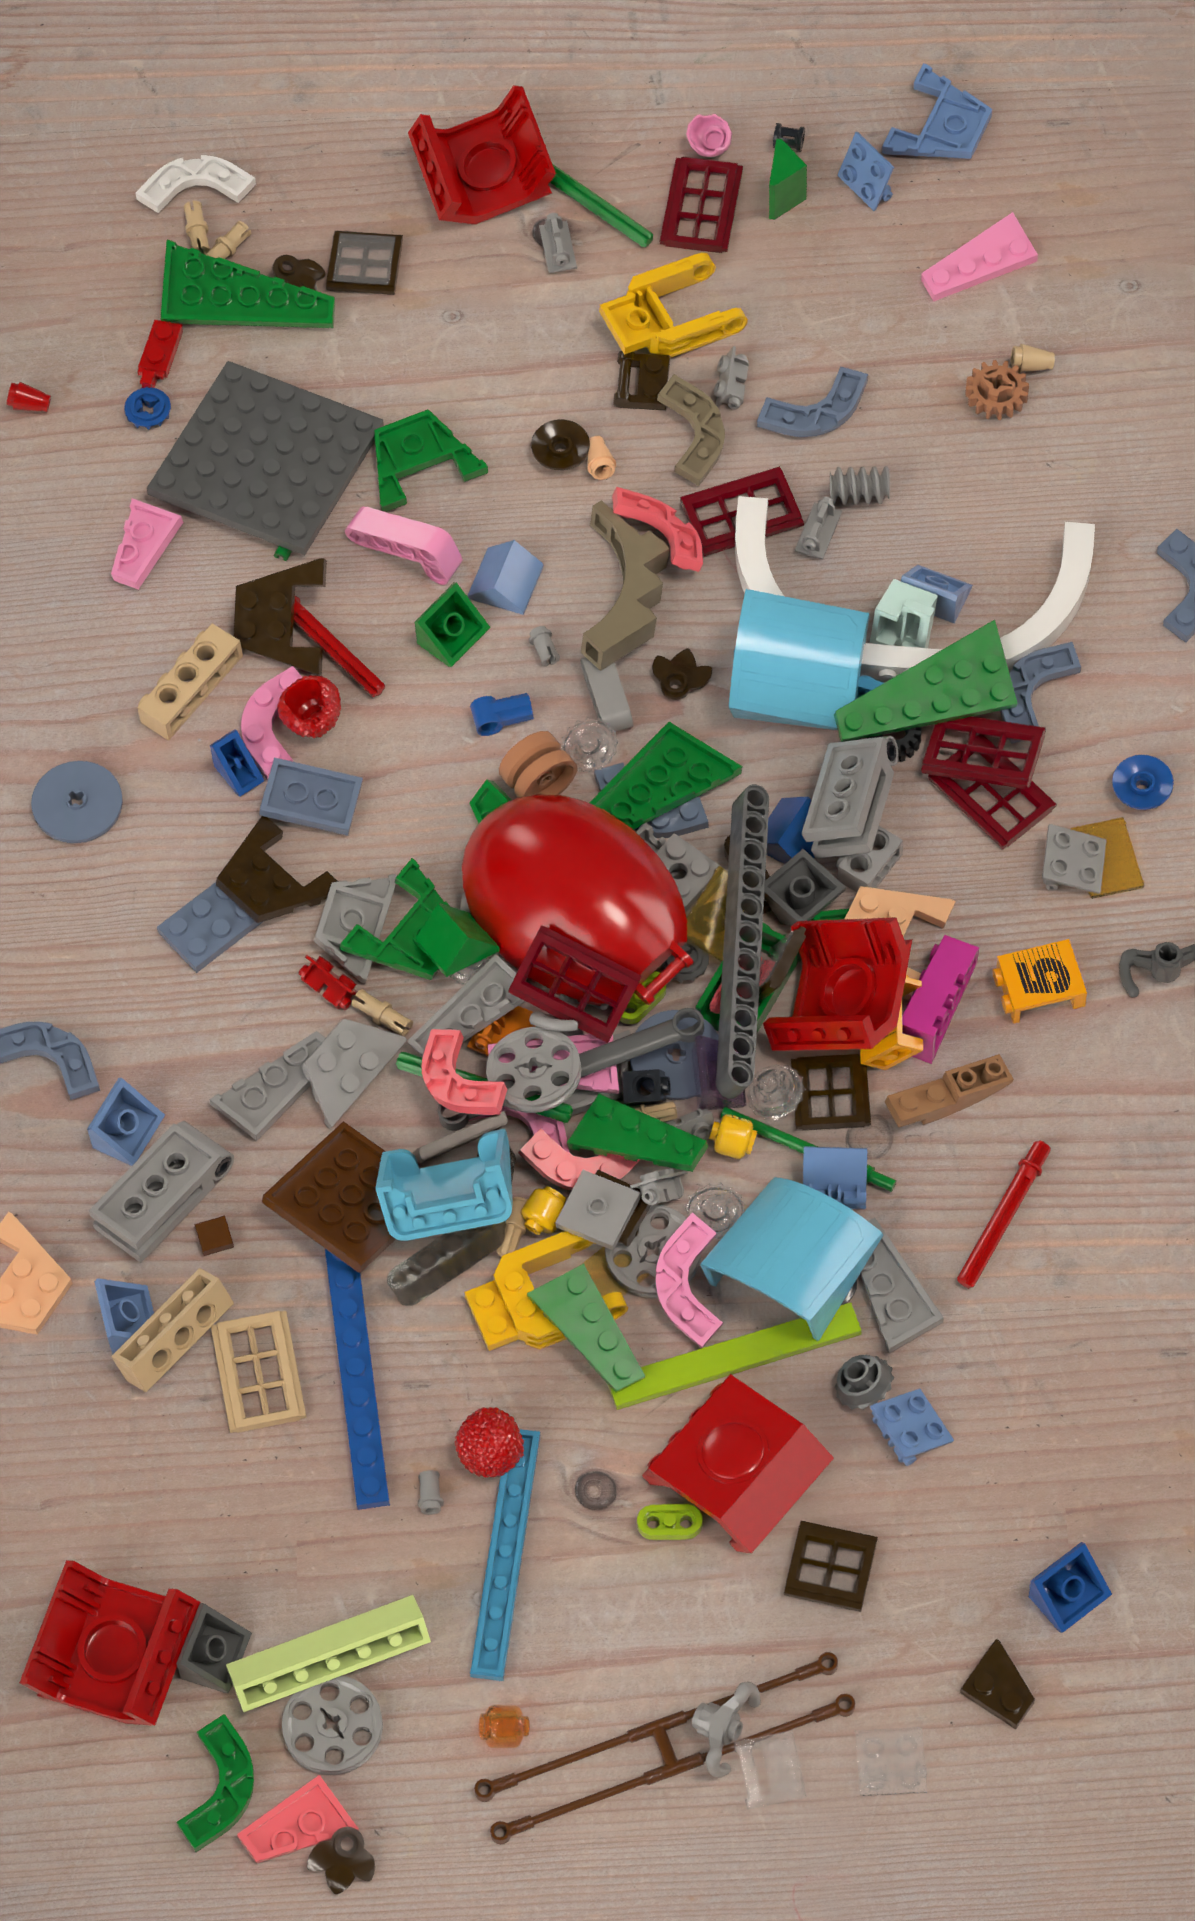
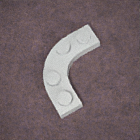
M201 155V159L184 161L183 158H179L169 162L157 170L135 194L138 201L159 213L179 192L195 185L214 188L239 203L256 185L255 177L227 160Z

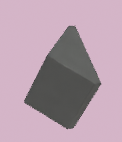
M802 849L765 880L764 898L780 924L792 926L797 921H810L846 891V887Z
M200 1603L176 1663L181 1679L223 1693H229L232 1681L226 1664L243 1658L252 1633L208 1605Z

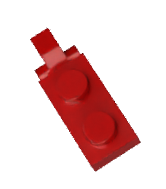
M154 319L138 365V375L142 376L140 380L142 388H155L158 379L164 380V378L168 377L183 334L182 324Z

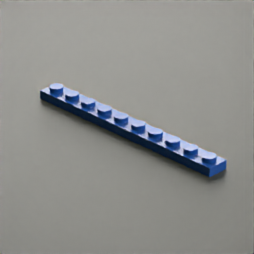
M325 1249L357 1509L390 1506L361 1275Z

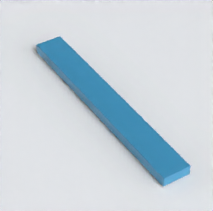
M520 1429L522 1439L524 1440V1456L520 1458L514 1468L500 1477L470 1671L472 1678L504 1681L540 1443V1431Z

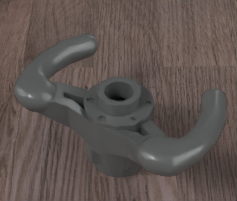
M1164 942L1158 944L1155 950L1152 951L1134 948L1124 951L1119 963V976L1129 996L1135 998L1139 995V989L1131 976L1130 968L1132 965L1150 970L1153 978L1159 982H1173L1180 976L1182 967L1195 961V944L1179 949L1174 943Z

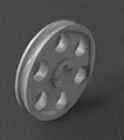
M539 1027L519 1029L502 1038L490 1052L486 1063L488 1081L501 1082L504 1079H511L515 1082L511 1088L507 1089L503 1105L512 1110L526 1113L542 1112L562 1104L576 1090L582 1072L579 1053L574 1043L559 1031ZM536 1038L543 1041L542 1045L538 1048L532 1049L526 1046L531 1039ZM559 1050H566L570 1053L563 1060L553 1058L554 1053ZM505 1053L515 1055V1059L509 1063L499 1061L500 1056ZM533 1066H538L536 1072L530 1073ZM565 1076L569 1078L568 1083L563 1086L552 1084L556 1077ZM530 1091L541 1092L540 1098L534 1101L525 1099V1095Z
M652 1205L640 1224L639 1232L634 1237L630 1246L627 1247L618 1242L614 1251L605 1247L607 1268L615 1282L621 1288L636 1296L658 1298L656 1267L659 1256L666 1242L687 1218L669 1207ZM655 1217H664L668 1220L669 1224L665 1229L657 1230L652 1227L651 1221ZM659 1247V1255L651 1254L647 1256V1248L655 1249ZM619 1254H626L630 1256L632 1261L627 1267H618L613 1262L614 1258ZM701 1254L695 1259L689 1270L688 1283L696 1275L700 1265ZM642 1274H651L654 1276L655 1282L652 1286L643 1287L638 1284L637 1279Z
M339 1676L294 1693L287 1702L282 1717V1732L285 1744L292 1757L304 1768L322 1775L345 1774L362 1766L375 1753L383 1730L380 1707L372 1692L359 1681L346 1676ZM329 1685L335 1686L339 1690L338 1697L332 1701H326L320 1696L322 1689ZM358 1698L366 1699L369 1702L368 1710L362 1714L354 1713L350 1709L351 1703ZM305 1704L312 1709L309 1718L299 1720L294 1717L293 1711L298 1705ZM321 1711H324L328 1719H331L333 1722L340 1720L338 1722L339 1733L344 1739H341L339 1734L332 1728L325 1730L327 1728L326 1718ZM367 1730L372 1735L371 1741L364 1746L357 1745L353 1741L356 1732ZM300 1737H311L314 1740L313 1748L307 1752L299 1751L295 1744ZM332 1749H339L344 1753V1759L339 1764L331 1765L325 1760L327 1753Z

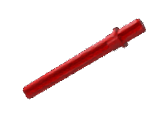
M295 596L294 622L372 697L381 695L385 689V684L300 604V598Z
M1035 1141L1025 1159L1019 1161L1018 1165L1020 1168L957 1277L958 1283L969 1289L975 1286L1036 1176H1041V1167L1051 1151V1147L1044 1141Z

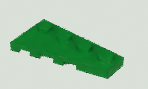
M598 1094L567 1141L568 1148L571 1150L580 1151V1148L593 1150L594 1154L607 1156L608 1153L624 1156L625 1160L636 1162L638 1159L652 1161L653 1165L693 1172L708 1148L706 1140L601 1094Z
M584 1264L527 1293L526 1296L564 1334L569 1343L587 1359L592 1368L615 1393L645 1378V1374Z

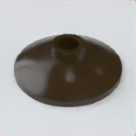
M565 419L544 423L535 431L531 441L534 458L542 466L552 470H568L578 466L587 457L590 447L589 436L585 429L579 424Z

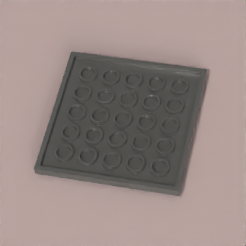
M227 361L147 486V494L305 556L375 442L374 429L384 426V422L381 418Z

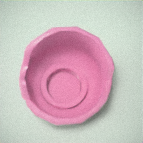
M699 114L688 124L686 135L690 146L701 156L716 157L722 155L731 145L732 132L728 122L716 114L707 116Z

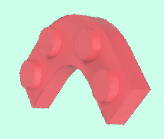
M616 487L612 495L613 513L619 514L623 518H633L655 527L668 540L671 564L684 570L690 569L699 572L703 565L702 544L690 522L684 524L675 516V509L655 498Z
M431 1029L423 1054L421 1068L424 1082L432 1097L443 1107L455 1112L500 1115L507 1093L505 1083L463 1079L456 1073V1062L464 1039L461 1030Z
M541 1128L518 1152L544 1178L568 1190L573 1189L582 1170L593 1174L597 1170H601L621 1180L641 1160L638 1159L637 1162L625 1160L624 1156L609 1153L607 1156L576 1157L565 1151Z

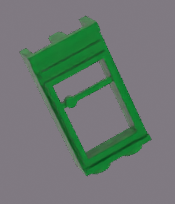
M763 923L761 952L768 954L772 948L789 934L782 935ZM799 951L781 986L760 1002L761 1004L758 1007L757 1033L798 962L801 961ZM723 961L695 1007L716 1031H719L720 1014L710 1012L709 1008L712 998L722 982Z

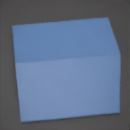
M515 540L488 547L468 593V598L524 615L544 565Z
M920 565L903 574L901 582L938 595L934 616L954 624L973 586Z
M118 1078L87 1128L92 1148L133 1166L144 1151L165 1114L123 1078Z
M98 1278L94 1283L108 1342L113 1355L154 1314L147 1285Z

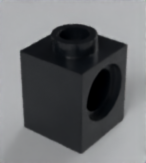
M660 1069L622 1072L624 1103L629 1106L666 1102V1095L671 1094L669 1076L665 1077V1072ZM647 1079H652L654 1090L651 1094L644 1096L641 1093V1084Z

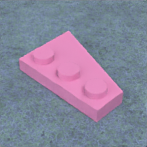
M132 498L130 516L125 521L123 528L125 534L122 544L118 546L111 575L114 581L139 590L184 522L181 515Z

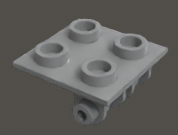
M1049 824L1042 873L1046 889L1054 891L1058 889V886L1064 884L1100 894L1107 839Z

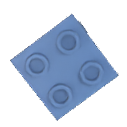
M855 132L837 176L873 211H876L880 200L888 201L893 195L891 187L887 183L894 166L859 132Z
M804 1146L803 1184L824 1193L850 1209H866L867 1148Z
M921 1389L870 1406L874 1416L872 1421L877 1424L883 1433L884 1439L890 1438L887 1444L889 1447L895 1446L893 1450L898 1456V1461L900 1463L904 1462L906 1466L913 1464L917 1460L915 1455L954 1441Z

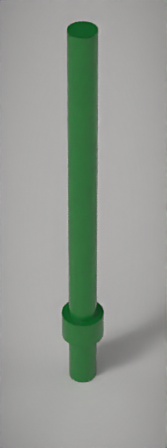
M724 1107L720 1118L730 1114L750 1120L753 1123V1130H756L757 1134L804 1154V1146L818 1147L728 1107ZM867 1164L866 1185L872 1183L892 1192L897 1180L876 1172L875 1167Z

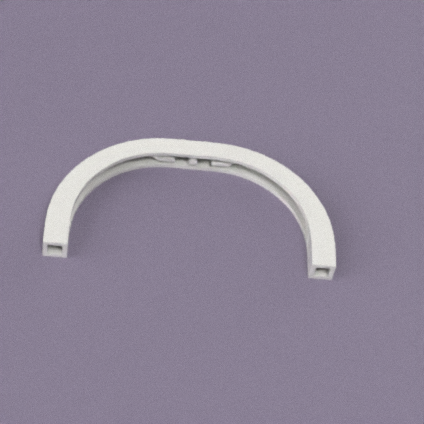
M738 496L735 557L744 593L746 589L784 596L773 578L766 557L765 534L768 498ZM1065 522L1061 568L1052 592L1040 609L1029 620L1011 633L1000 637L1009 672L1013 669V665L1021 658L1034 651L1050 647L1067 629L1075 617L1089 582L1095 524ZM866 643L864 644L860 676H870L875 680L885 683L942 649Z

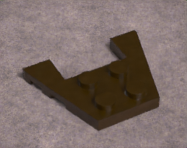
M319 558L236 586L233 637L240 640L242 649L289 666H294L314 675L322 676L323 649L321 647H293L295 587H326V559Z
M261 816L216 880V886L256 923L293 913L294 908L307 904L310 907L319 905L321 900L327 899L332 882H339L328 871L305 886L296 881L265 852L266 849L283 837V830L265 816Z

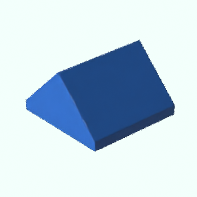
M808 796L781 798L768 818L767 856L786 864L804 849L815 858L811 851L814 841L806 842L802 836V830L812 801Z
M1080 1542L1031 1580L1028 1597L1060 1633H1063L1110 1597L1112 1593L1086 1544Z

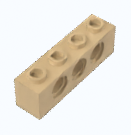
M213 623L205 631H201L190 649L179 655L174 667L159 678L157 686L151 693L145 694L141 698L137 707L140 722L169 741L243 657L240 640ZM204 658H211L210 660H207V661H203V660H202V659H204ZM186 679H193L192 681L184 682ZM167 700H175L171 703H164Z
M199 1268L111 1357L126 1381L147 1392L234 1302L219 1278Z

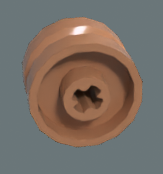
M539 731L519 741L507 752L499 766V775L508 786L514 789L515 795L518 798L536 794L560 795L570 785L577 773V764L567 752L561 750V744L549 731Z

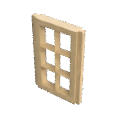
M275 1311L219 1322L211 1326L230 1433H239L307 1418L286 1311ZM271 1326L275 1349L258 1352L254 1329ZM248 1330L252 1354L234 1357L230 1334ZM277 1355L281 1380L264 1383L259 1359ZM253 1360L257 1384L240 1388L236 1363ZM283 1386L287 1410L269 1413L265 1389ZM259 1391L263 1414L246 1418L241 1394Z

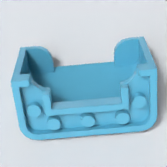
M500 1129L483 1134L478 1142L479 1157L419 1168L415 1155L405 1149L382 1152L375 1189L390 1235L397 1240L408 1241L506 1221L510 1217L513 1208L510 1149L506 1130Z

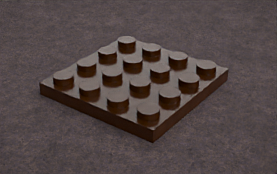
M344 1121L263 1194L262 1203L359 1273L396 1240L387 1229L375 1189L382 1152L386 1151Z

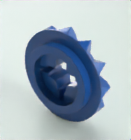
M146 387L130 394L125 402L124 410L128 422L134 423L137 428L144 426L149 430L154 425L161 427L162 421L169 419L171 403L169 397L163 391L157 388ZM142 403L149 408L153 407V414L143 411Z

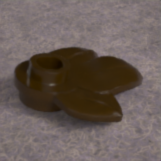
M291 255L279 256L274 261L272 267L275 277L284 279L286 283L298 287L304 286L317 291L316 281L326 276L325 270L317 262L310 259L297 260ZM289 265L292 267V270H284L282 266Z
M689 648L679 652L671 661L657 655L652 665L654 676L661 682L663 695L672 700L686 697L690 690L703 688L712 676V667L697 666L694 655ZM679 685L680 688H671V686Z
M342 1827L332 1835L331 1840L316 1844L308 1857L307 1869L310 1871H325V1878L329 1888L334 1894L338 1895L352 1884L355 1877L364 1881H371L375 1872V1861L373 1856L364 1849L362 1834L355 1828ZM345 1837H349L353 1841V1847L348 1851L341 1847V1841Z

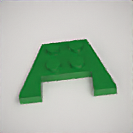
M429 409L374 429L380 505L383 512H388L407 504V498L397 479L452 459L464 482L488 473L487 464L472 454V450L465 443L462 444L453 436V432Z
M411 858L396 876L395 883L416 897L418 901L385 941L382 942L363 927L356 924L341 942L340 949L344 952L432 980L440 970L416 943L415 938L438 903L450 905L447 901H443L435 890V885L429 878L425 877L419 869L420 866L416 860Z

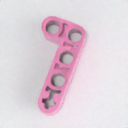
M360 507L345 529L346 536L355 544L419 562L426 575L440 585L448 583L463 560L453 538L442 528L373 508Z

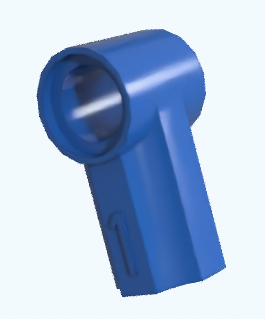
M528 693L497 700L492 696H483L475 699L470 704L477 733L481 736L496 734L502 730L503 726L534 719Z

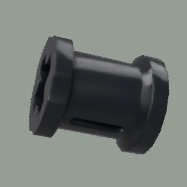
M776 123L773 148H775L776 139H782L790 148L796 149L797 152H802L805 127L801 126L799 129L783 127L781 123ZM783 136L795 137V139L783 138Z

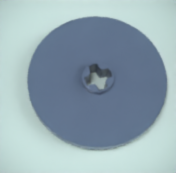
M88 761L67 762L49 770L36 784L31 800L34 819L41 830L48 836L66 843H83L102 836L116 823L123 805L121 788L114 775L103 766ZM76 799L79 801L82 799L83 803L81 805L77 803L72 805V800Z
M667 1010L649 1017L638 1027L636 1032L673 1019L679 1010ZM690 1017L684 1018L679 1021L677 1027L679 1030L686 1029L696 1024L698 1020ZM703 1018L704 1033L700 1039L689 1043L680 1040L630 1059L632 1071L653 1069L664 1071L665 1077L669 1076L671 1083V1094L666 1095V1099L685 1100L693 1098L706 1091L716 1080L719 1035L713 1026ZM674 1049H679L680 1054L685 1056H680L679 1061H674L673 1056L670 1054L673 1053ZM647 1079L641 1084L646 1090L651 1093L653 1092L654 1082L652 1079Z

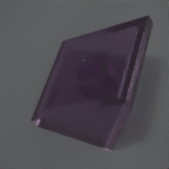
M702 1035L696 1036L692 1048L697 1107L701 1108V1110L706 1108L712 1110L724 1109V1107L742 1108L747 1106L745 1090L738 1097L728 1099L723 1097L716 1088L718 1040Z

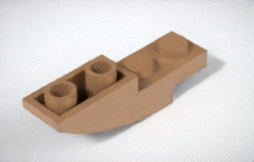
M998 1054L945 1071L940 1079L888 1095L885 1104L898 1128L918 1121L925 1125L982 1101L1011 1084L1014 1079L1002 1057Z

